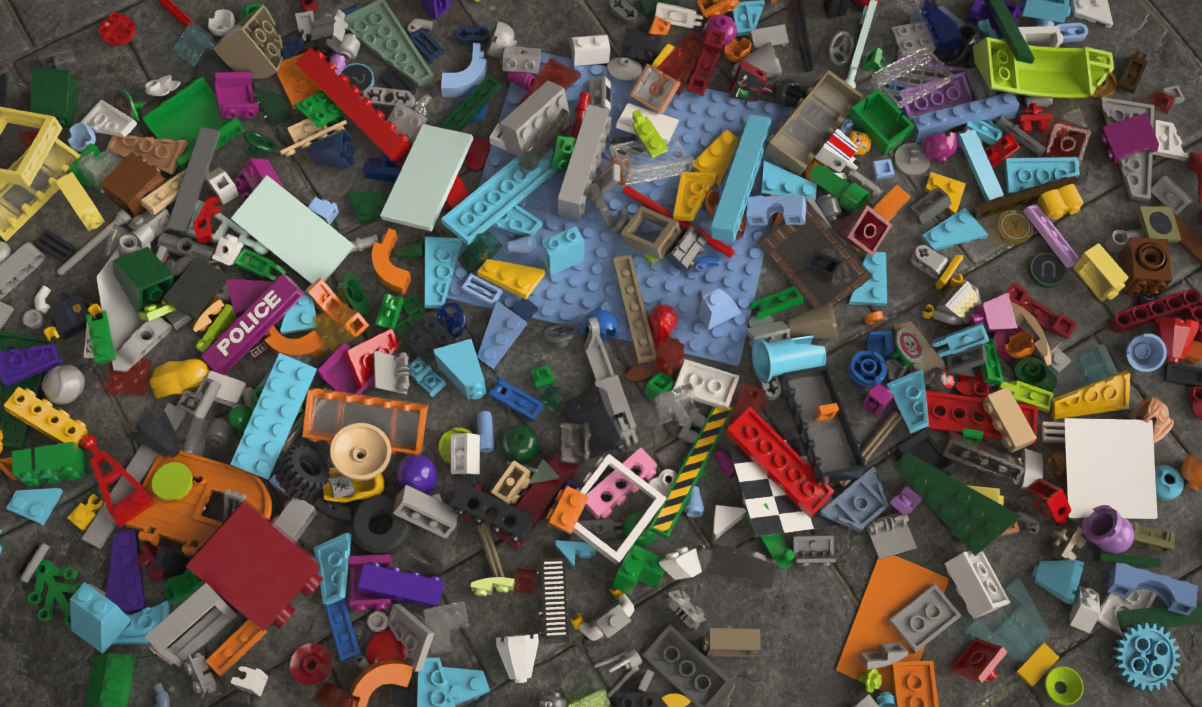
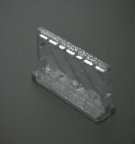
M929 45L874 72L870 86L874 90L878 88L899 109L954 81L955 76L933 54L934 49ZM932 61L936 68L926 66V63ZM915 69L922 70V75L911 72ZM924 72H933L935 75L934 77L924 76ZM937 73L944 74L947 78H937ZM907 77L908 82L898 81L897 78ZM910 78L921 80L920 84L910 83ZM923 81L933 82V85L925 86L922 83ZM892 84L894 87L893 89H888L883 85ZM896 85L906 87V92L895 90ZM908 89H919V92L916 94L909 93ZM894 95L903 96L905 98L904 100L898 102L894 98Z
M675 134L670 139L674 147L666 145L668 151L671 152L670 155L666 153L659 155V157L666 159L663 161L657 160V156L651 159L650 156L645 155L646 150L640 140L610 145L609 147L616 163L620 165L625 185L681 175V172H691L695 160L692 155L687 156ZM638 147L643 151L642 153H640L638 151L633 150L632 148ZM622 150L627 154L626 156H624L622 154H619L617 151ZM675 153L677 155H680L681 157L675 158L672 156V154ZM629 154L638 157V161L629 158ZM641 159H643V160L648 161V162H650V163H648V164H643V163H640V161H641ZM627 162L634 166L626 167L624 163Z

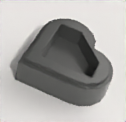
M895 359L885 361L887 368L886 379L889 383L902 378L908 367H904L902 363Z

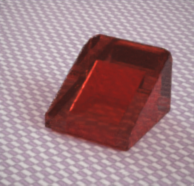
M1159 90L1151 105H1155V110L1168 114L1177 96L1164 90Z
M33 130L18 134L27 149L32 145L38 131Z
M517 568L514 592L534 594L537 570Z

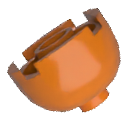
M1187 454L1181 466V474L1187 481L1186 485L1197 491L1199 488L1202 489V461H1200V458Z

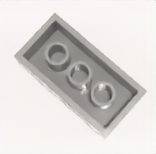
M550 81L545 82L500 122L507 151L524 158L570 116L564 87Z

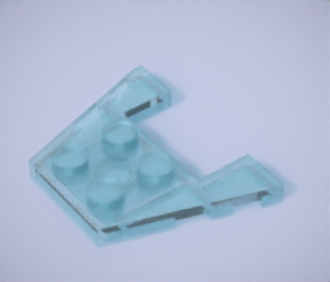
M1017 577L1004 590L1019 605L1006 621L993 633L979 618H976L963 632L969 636L1004 647L1007 651L1005 655L1020 663H1024L1051 633L1022 581Z

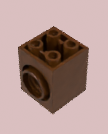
M131 152L100 184L110 201L134 218L147 210L141 205L140 200L163 185L166 180L160 175L161 171L155 165L150 166L141 155L136 156Z
M1130 237L1119 251V267L1129 277L1124 283L1125 287L1121 290V294L1138 296L1140 291H1145L1147 296H1150L1152 293L1153 296H1158L1172 281L1168 239Z

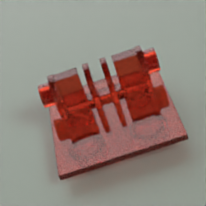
M141 358L127 372L113 371L112 362L110 361L106 390H110L112 395H119V392L146 397L151 360Z

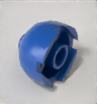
M595 308L593 311L588 312L581 320L580 336L585 335V339H587L590 331L588 319L592 317L597 318L603 342H607V338L612 337V340H615L618 337L617 320L614 315L604 308Z

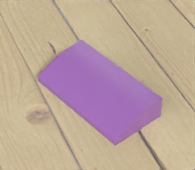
M964 72L907 88L895 94L897 103L903 110V115L910 121L914 116L974 101Z

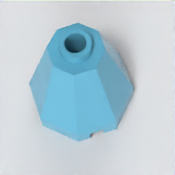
M1078 560L1040 561L1039 566H1034L1032 577L1036 578V584L1063 602L1073 605L1084 562Z

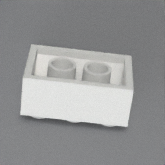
M970 551L963 552L944 563L948 575L956 585L958 594L965 601L966 609L973 618L983 616L1011 603L983 551L976 557Z

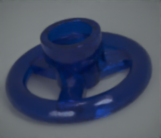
M446 302L439 308L436 319L443 326V316L448 325L447 331L454 339H457L462 335L466 326L465 314L457 303ZM452 307L458 313L449 314L446 309ZM454 328H459L458 331L453 334Z

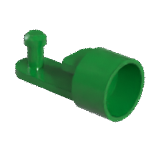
M823 165L813 167L810 172L813 182L837 197L840 207L850 214L863 207L869 197V192L856 183H848Z
M767 503L763 504L769 510ZM747 513L745 517L753 529L750 515ZM780 533L759 536L778 568L786 569L792 565L794 552L788 548Z

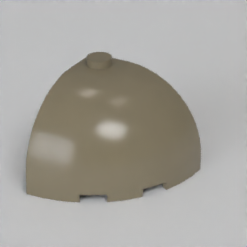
M261 5L238 22L213 47L218 56L235 72H251L253 79H263L277 73L283 60L280 50L283 48L281 37L276 34L274 28L276 24L264 5Z

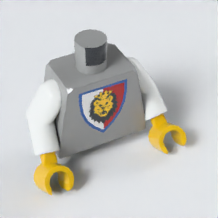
M610 588V592L618 601L588 623H584L581 614L576 613L577 619L573 620L570 618L573 628L576 630L580 629L585 636L593 641L610 638L631 622L630 616L634 612V606L624 592L618 589L613 591Z

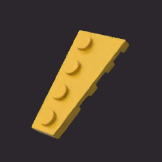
M1126 370L1053 398L1052 417L1056 420L1129 409L1130 373Z

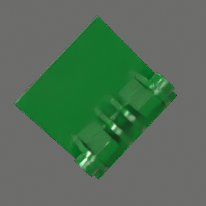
M323 90L294 104L318 128L329 122L335 125L340 123V117L345 114Z

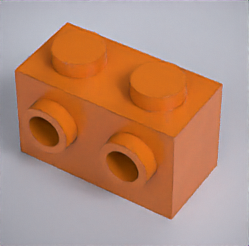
M697 0L703 15L707 19L732 11L740 4L739 0Z

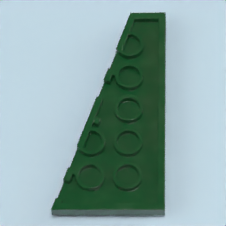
M910 453L905 454L893 465L975 557L1022 517Z

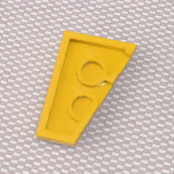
M728 129L725 130L691 164V168L696 172L718 173V179L714 187L719 189L721 181L733 159L735 148L738 149L739 138Z
M681 172L673 213L674 220L693 221L705 201L706 195L717 181L718 173Z
M487 259L477 271L478 277L524 299L529 297L545 275V269Z

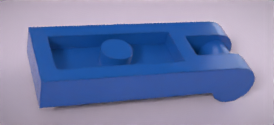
M499 378L495 383L496 387L494 390L491 389L488 395L534 422L544 408V404ZM502 390H506V391H507V392L505 393V395H502V394H501V391H502Z

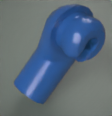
M701 256L695 261L693 265L694 270L702 272L708 266L719 267L720 257Z

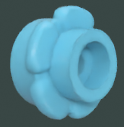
M882 692L876 698L879 707L896 706V696H893L891 692Z

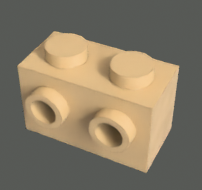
M513 461L491 491V496L509 505L516 504L520 499V492L523 489L526 490L530 485V470Z

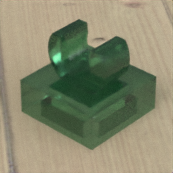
M550 385L546 388L540 400L552 412H555L559 409L567 395H562L559 392V387Z

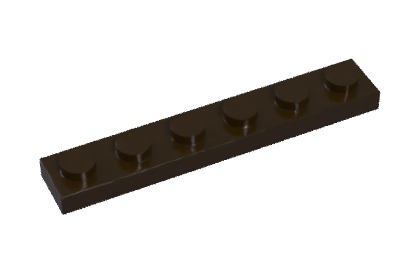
M1076 176L1063 177L1053 183L1046 182L1037 188L1030 187L1021 193L1014 192L1005 198H995L992 202L986 204L982 202L975 206L971 215L975 220H979L1037 202L1041 194L1071 184L1076 186L1078 180Z

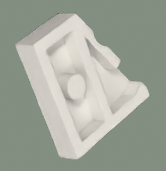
M1071 0V7L1075 17L1086 19L1092 23L1096 21L1104 23L1107 28L1112 27L1113 21L1107 0Z
M1159 120L1154 121V132L1159 142L1158 151L1153 152V155L1186 161L1188 153L1183 152L1181 148L1182 141L1177 135V130L1173 123Z

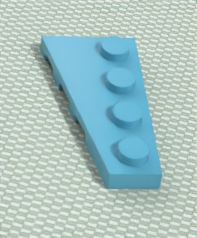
M425 237L424 308H444L462 243L460 238Z

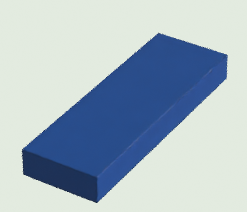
M345 598L330 605L324 604L340 661L343 662L361 655Z

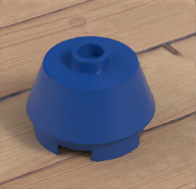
M860 351L852 356L848 364V371L852 380L861 387L876 386L886 376L885 360L875 351Z

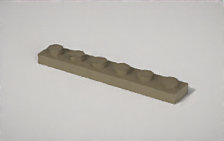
M632 255L613 258V264L637 363L657 360Z

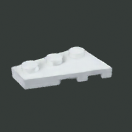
M102 99L80 122L89 126L96 133L126 137L137 125L134 119Z

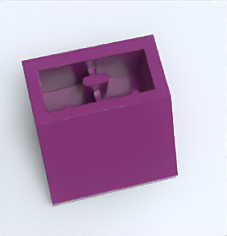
M250 159L233 181L243 202L247 200L266 175L284 188L268 159Z

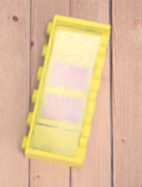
M58 138L55 140L30 187L0 181V238L5 242L60 189L56 181L70 174L69 169L80 157L78 153ZM29 149L8 170L17 171Z

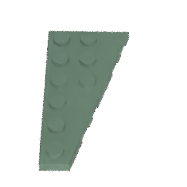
M377 0L345 16L344 22L348 24L345 30L348 33L355 35L361 43L392 67L394 66L418 87L434 80L433 73L385 0Z

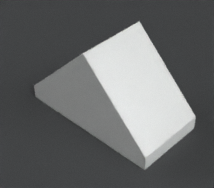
M716 505L713 518V540L715 541L745 517L747 511L744 508Z

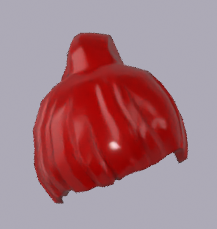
M658 304L650 310L648 319L650 329L652 330V339L657 349H661L666 344L670 333L676 329L678 323L674 308L665 304Z

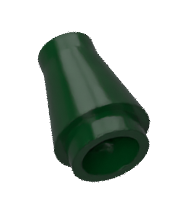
M414 241L396 247L397 257L413 259L424 257L425 248L423 242Z

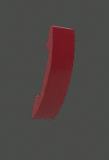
M709 28L702 53L686 92L704 96L720 57L726 33Z
M1014 282L1011 283L1006 291L1009 294L1010 301L1027 310L1037 320L1043 330L1061 338L1068 339L1077 325L1076 322L1062 313L1059 316L1027 296L1029 292Z

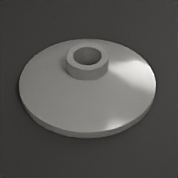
M617 57L608 62L607 71L618 80L631 81L641 76L642 66L634 59Z

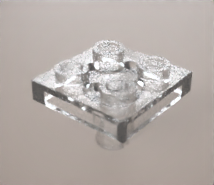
M691 383L681 385L672 391L661 393L655 397L656 416L660 425L671 421L673 416L677 418L680 426L687 425L691 421L688 413L695 407L694 388Z

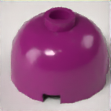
M719 14L712 16L704 24L702 32L703 42L706 39L709 28L726 33L721 51L733 39L736 40V24L727 15Z
M945 133L924 137V140L920 139L924 155L930 160H936V163L947 162V158L953 156L958 147L956 133H950V136L947 137Z

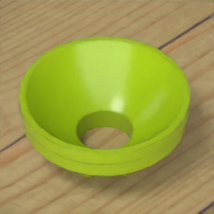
M1054 668L1045 678L1044 688L1046 694L1057 704H1074L1083 694L1082 679L1071 668ZM1056 682H1062L1065 685L1066 691L1064 694H1060L1055 690Z

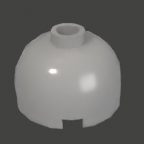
M499 21L495 23L486 54L500 58L503 57L505 46H516L515 34L509 25Z

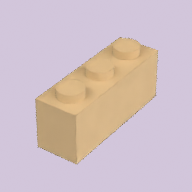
M1009 387L992 393L984 399V410L991 416L995 430L999 431L1002 443L1009 449L1010 453L1031 445L1037 439Z

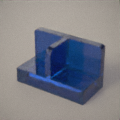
M387 155L383 156V160L370 158L368 164L364 163L363 173L365 179L395 183L404 163L389 161Z

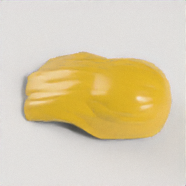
M199 359L169 361L154 368L149 382L156 398L173 394L182 395L185 389L195 393L204 376H208L211 369L204 361Z
M329 467L330 478L344 476L336 468ZM382 473L368 480L351 479L354 495L334 498L330 478L328 483L322 488L324 490V500L341 503L355 500L364 501L372 496L381 495L384 491L385 480Z

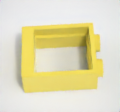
M73 172L56 181L88 231L98 228L105 222Z
M1099 243L1084 252L1073 267L1075 272L1101 302L1106 299L1112 300L1119 294L1118 292L1125 287L1124 283L1129 278Z

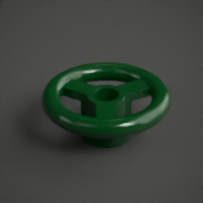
M245 131L243 133L244 140L250 144L248 150L253 154L261 156L263 152L274 153L277 151L276 144L266 136L254 131Z

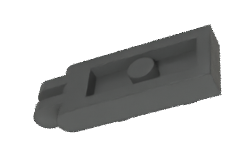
M615 519L577 521L601 541L616 540V536L624 535L623 530H616L617 528H623V523H615ZM573 531L570 534V541L586 542Z

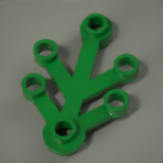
M43 559L34 571L37 580L34 592L29 594L28 601L34 605L42 602V591L46 581L49 588L44 607L38 612V618L42 621L52 619V609L56 598L66 615V625L71 627L70 603L63 592L75 594L82 584L58 583L53 576H63L65 579L74 580L78 572L72 567L65 569L54 567L51 561ZM45 566V571L41 573L42 567ZM72 570V576L68 577V572ZM38 595V599L34 602L33 597ZM47 611V612H48L47 617H46V618H43L44 612Z

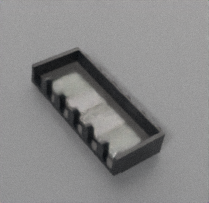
M827 365L784 373L779 383L817 485L860 478L867 469V462L862 457L860 444L855 439L853 426L848 421L846 408L841 403L839 390L835 388L833 375L829 372ZM837 403L839 410L832 419L814 420L813 414L818 406Z

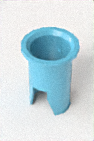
M814 336L766 342L762 338L756 339L752 346V363L755 374L761 382L765 383L769 382L772 376L824 366L826 363L825 347L811 345Z

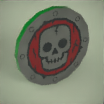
M123 89L116 90L111 99V106L134 119L135 122L140 121L137 109H143V103H133L127 91Z
M903 328L898 330L894 339L897 350L891 353L894 359L900 357L904 367L910 366L911 363L917 364L922 362L925 350L920 338L910 329Z

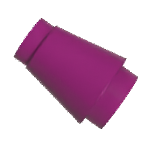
M510 71L508 75L509 81L525 91L532 90L536 82V78L532 73Z
M723 449L717 451L714 458L724 476H728L729 479L737 476L733 458Z

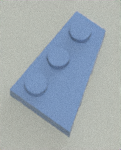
M496 300L477 357L494 369L528 323Z

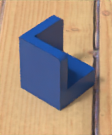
M892 331L869 332L866 337L867 351H875L881 356H890L894 349Z

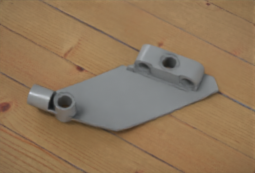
M144 223L129 235H124L120 238L119 247L97 275L101 310H106L108 313L117 359L111 361L113 371L127 372L166 337L172 329V326L161 317L150 321L141 320L113 274V260L147 246L151 250L150 242L154 239V232Z

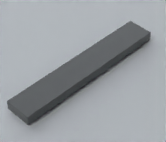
M201 127L167 226L168 230L187 234L220 136L219 131Z

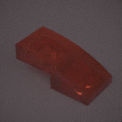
M326 681L315 697V700L326 707H350L355 698Z

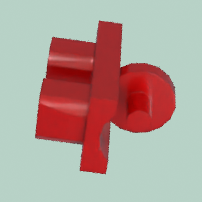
M1031 103L1029 109L1023 110L1024 114L1029 115H1020L1019 118H1015V124H1019V129L1028 133L1032 131L1031 123H1036L1037 132L1049 130V121L1053 119L1052 114L1037 115V113H1042L1043 109L1037 108L1036 103Z
M1009 133L1006 136H1002L997 143L986 148L984 151L991 166L995 167L1006 158H1011L1012 154L1021 147L1016 142L1013 134Z

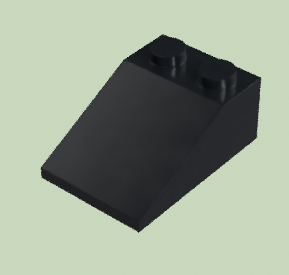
M597 386L564 401L569 420L583 448L588 451L589 459L625 444L606 390Z

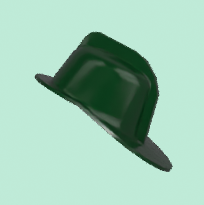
M347 273L343 281L336 285L337 297L349 308L352 307L355 311L359 312L361 316H366L369 314L370 305L361 283L356 275Z
M1031 355L1030 357H1025L1015 366V374L1023 383L1049 392L1056 388L1057 376L1039 356Z

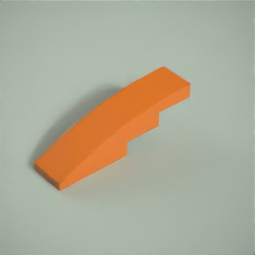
M896 185L873 210L889 222L896 215L897 211L909 201L911 196ZM850 245V246H851L853 249H855L857 252L860 251V250L857 249L856 247Z

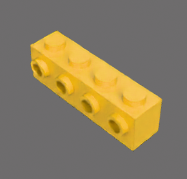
M18 387L4 404V408L8 413L58 444L74 442L79 447L82 437L88 434L86 425L77 419L76 421L70 419V415L62 409L57 411L49 401L36 398V394L28 388L23 390Z

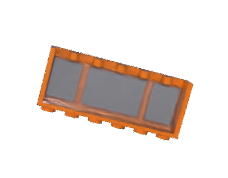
M312 388L307 393L302 437L308 438V441L311 442L325 440L327 444H331L335 435L344 427L355 423H366L376 426L385 433L391 445V454H397V451L405 452L406 456L420 454L423 450L424 431L429 405Z

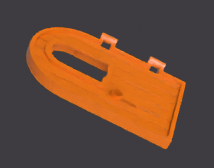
M180 451L174 458L169 457L166 459L157 455L142 485L155 504L125 525L140 530L139 539L144 543L149 541L152 545L157 546L161 537L183 543L182 552L189 556L190 554L194 555L223 523L201 516L213 491L224 494L229 489L231 493L235 491L239 492V495L244 493L246 494V499L269 519L272 511V502L268 489L255 474L232 465ZM171 462H179L186 465L193 475L192 478L199 480L200 483H197L195 480L192 481L191 490L180 500L164 501L160 499L152 488V480L156 471L163 465ZM152 528L156 529L154 534H151ZM195 541L199 542L197 547H194Z

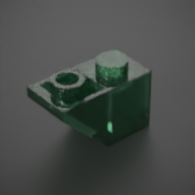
M259 88L254 89L257 95L254 99L259 107L262 106L263 111L261 113L265 121L269 120L271 126L292 118L282 95Z
M491 232L477 234L473 242L468 245L459 257L458 262L468 274L481 267L487 259H492L502 245Z

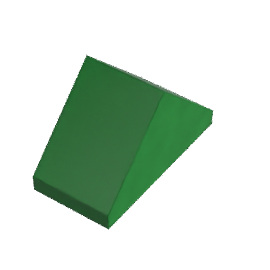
M660 371L647 383L645 396L662 405L675 385L676 380Z

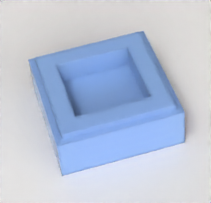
M891 159L872 162L876 180L894 178L895 174Z

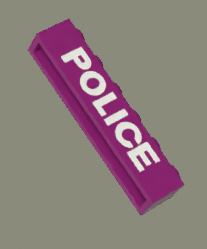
M282 274L277 277L273 284L260 294V298L255 303L249 305L246 312L241 317L235 319L232 326L227 331L221 333L219 339L213 345H210L201 357L214 372L225 375L305 293L288 276Z

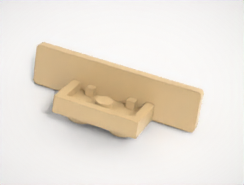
M307 118L287 128L295 144L281 150L279 154L289 157L296 153L295 149L300 147L305 149L312 144V141L319 140L333 131L345 129L344 126L347 122L344 120L329 128L326 124L318 128Z

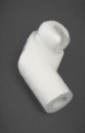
M45 286L41 287L34 298L36 310L42 313H47L50 305L45 303V299L51 290Z

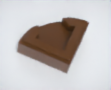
M637 363L624 376V379L631 383L645 382L651 378V374Z

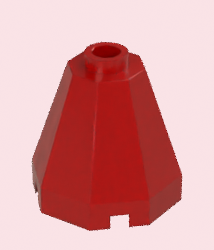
M1160 317L1155 319L1154 328L1156 336L1165 343L1167 349L1166 362L1178 363L1179 360L1185 358L1198 331L1199 322L1186 319L1185 323L1181 318Z

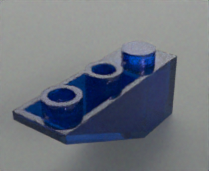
M924 0L921 12L923 17L927 18V27L929 32L933 33L935 47L938 46L939 51L943 52L961 46L962 35L957 23L929 0Z

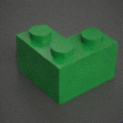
M633 544L617 572L613 587L631 595L639 580L657 589L665 573L659 561L665 558Z

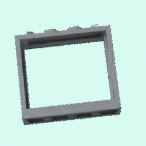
M205 583L145 636L149 641L147 646L154 654H157L160 658L162 657L170 665L174 663L180 667L185 663L189 654L192 657L238 615ZM214 605L216 606L209 614H207L201 621H199L175 644H173L170 648H167L173 641H175L181 634H183L190 626H192Z

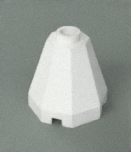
M530 634L505 636L504 641H501V637L496 638L497 649L510 679H514L515 683L527 682V678H530L532 675L539 642L538 634H533L534 638H530Z

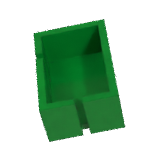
M879 89L867 96L866 100L863 99L853 106L848 117L860 132L868 134V137L871 138V143L883 156L907 140L915 127L905 115L901 116L898 126L896 125L901 111Z
M74 442L35 447V461H32L31 448L12 451L13 475L28 487H37L41 483L56 484L60 480L66 479L71 481L79 480L80 477L87 476L86 454Z

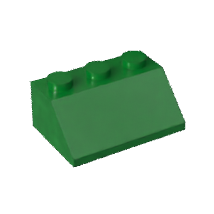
M106 653L94 655L84 707H128L137 659L127 654Z

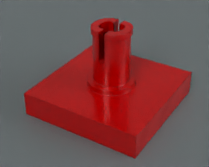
M974 638L951 669L955 674L983 683L985 679L993 681L998 675L994 668L1007 651L1002 646Z

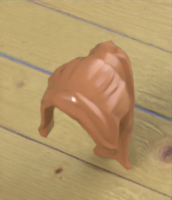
M1149 396L1147 399L1142 400L1128 415L1132 420L1140 415L1146 423L1152 420L1153 444L1162 439L1174 424V420L1169 417L1167 406L1158 400L1157 397Z

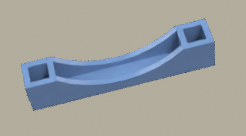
M1007 92L921 114L911 119V122L915 125L911 136L917 144L920 143V139L924 140V137L941 134L967 122L977 120L998 122L1002 116L1010 120L1015 118L1020 105L1014 93Z

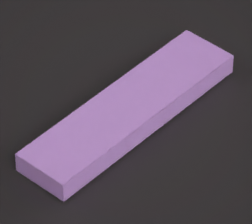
M1038 204L1026 207L1023 212L1066 268L1075 266L1080 258Z

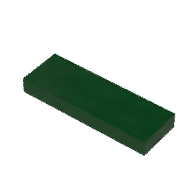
M1094 553L1095 561L1161 567V560L1157 558Z

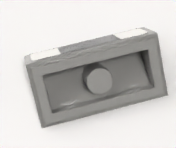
M606 76L589 80V94L591 95L589 105L609 109V112H611V81Z

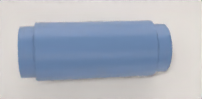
M482 411L477 413V432L480 435V452L488 453L494 450L493 422L491 412Z

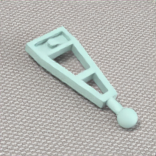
M870 0L869 6L865 5L860 20V24L863 26L848 77L844 80L854 89L856 88L854 78L877 4L875 0Z
M198 200L187 234L184 235L196 238L193 221L198 217L205 202ZM221 213L213 216L222 224L216 233L213 234L212 242L219 243L220 237H223L230 228L240 235L237 240L243 242L242 248L244 245L250 246L259 255H265L269 251L261 242L250 239L248 232Z

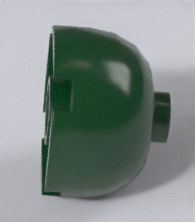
M523 424L514 425L503 434L501 440L502 453L508 461H516L521 465L527 464L536 458L539 453V437L530 426Z

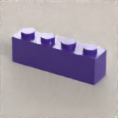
M369 562V564H364L357 592L438 610L444 581H440L439 577L429 576V578H426L417 572L410 571L409 573H404L396 567L386 569L382 568L380 564Z

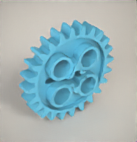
M1141 622V625L1133 624V628L1127 627L1128 634L1121 632L1120 634L1123 639H1116L1120 646L1113 647L1118 652V655H1114L1113 658L1119 661L1114 666L1121 668L1118 675H1125L1123 681L1130 682V686L1137 687L1140 690L1152 691L1153 688L1160 690V685L1167 686L1166 679L1173 681L1170 674L1178 673L1174 666H1180V663L1175 661V658L1181 657V655L1175 654L1179 646L1172 645L1176 639L1168 638L1170 632H1163L1164 627H1156V624L1153 623L1148 625V623ZM1139 639L1141 641L1140 648L1137 647V642ZM1159 644L1160 651L1157 653L1156 648ZM1136 660L1137 667L1134 669L1133 663ZM1154 665H1156V672H1155V673H1153V666H1154Z

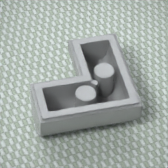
M204 376L195 393L184 390L176 407L198 418H204L222 384Z

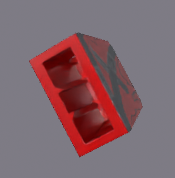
M1039 478L1025 489L1043 516L1054 521L1058 526L1067 522L1066 516L1071 513L1072 509L1061 488Z

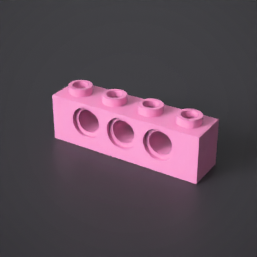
M642 448L638 449L622 463L631 471L634 469L640 471L641 474L638 477L642 480H650L656 474L657 464ZM614 470L587 494L589 498L584 507L597 520H600L602 517L605 519L612 513L611 509L613 507L622 505L627 500L626 496L631 492L635 493L639 488ZM623 482L626 487L619 489L616 487V484ZM609 495L612 499L609 502H604L601 497Z

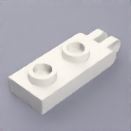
M657 3L655 16H659L673 25L694 28V25H702V22L695 21V19H703V15L697 14V10Z

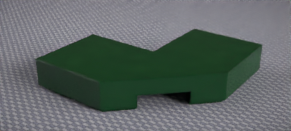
M416 293L404 299L402 309L408 317L397 323L395 327V332L403 343L405 341L402 338L423 322L426 309Z

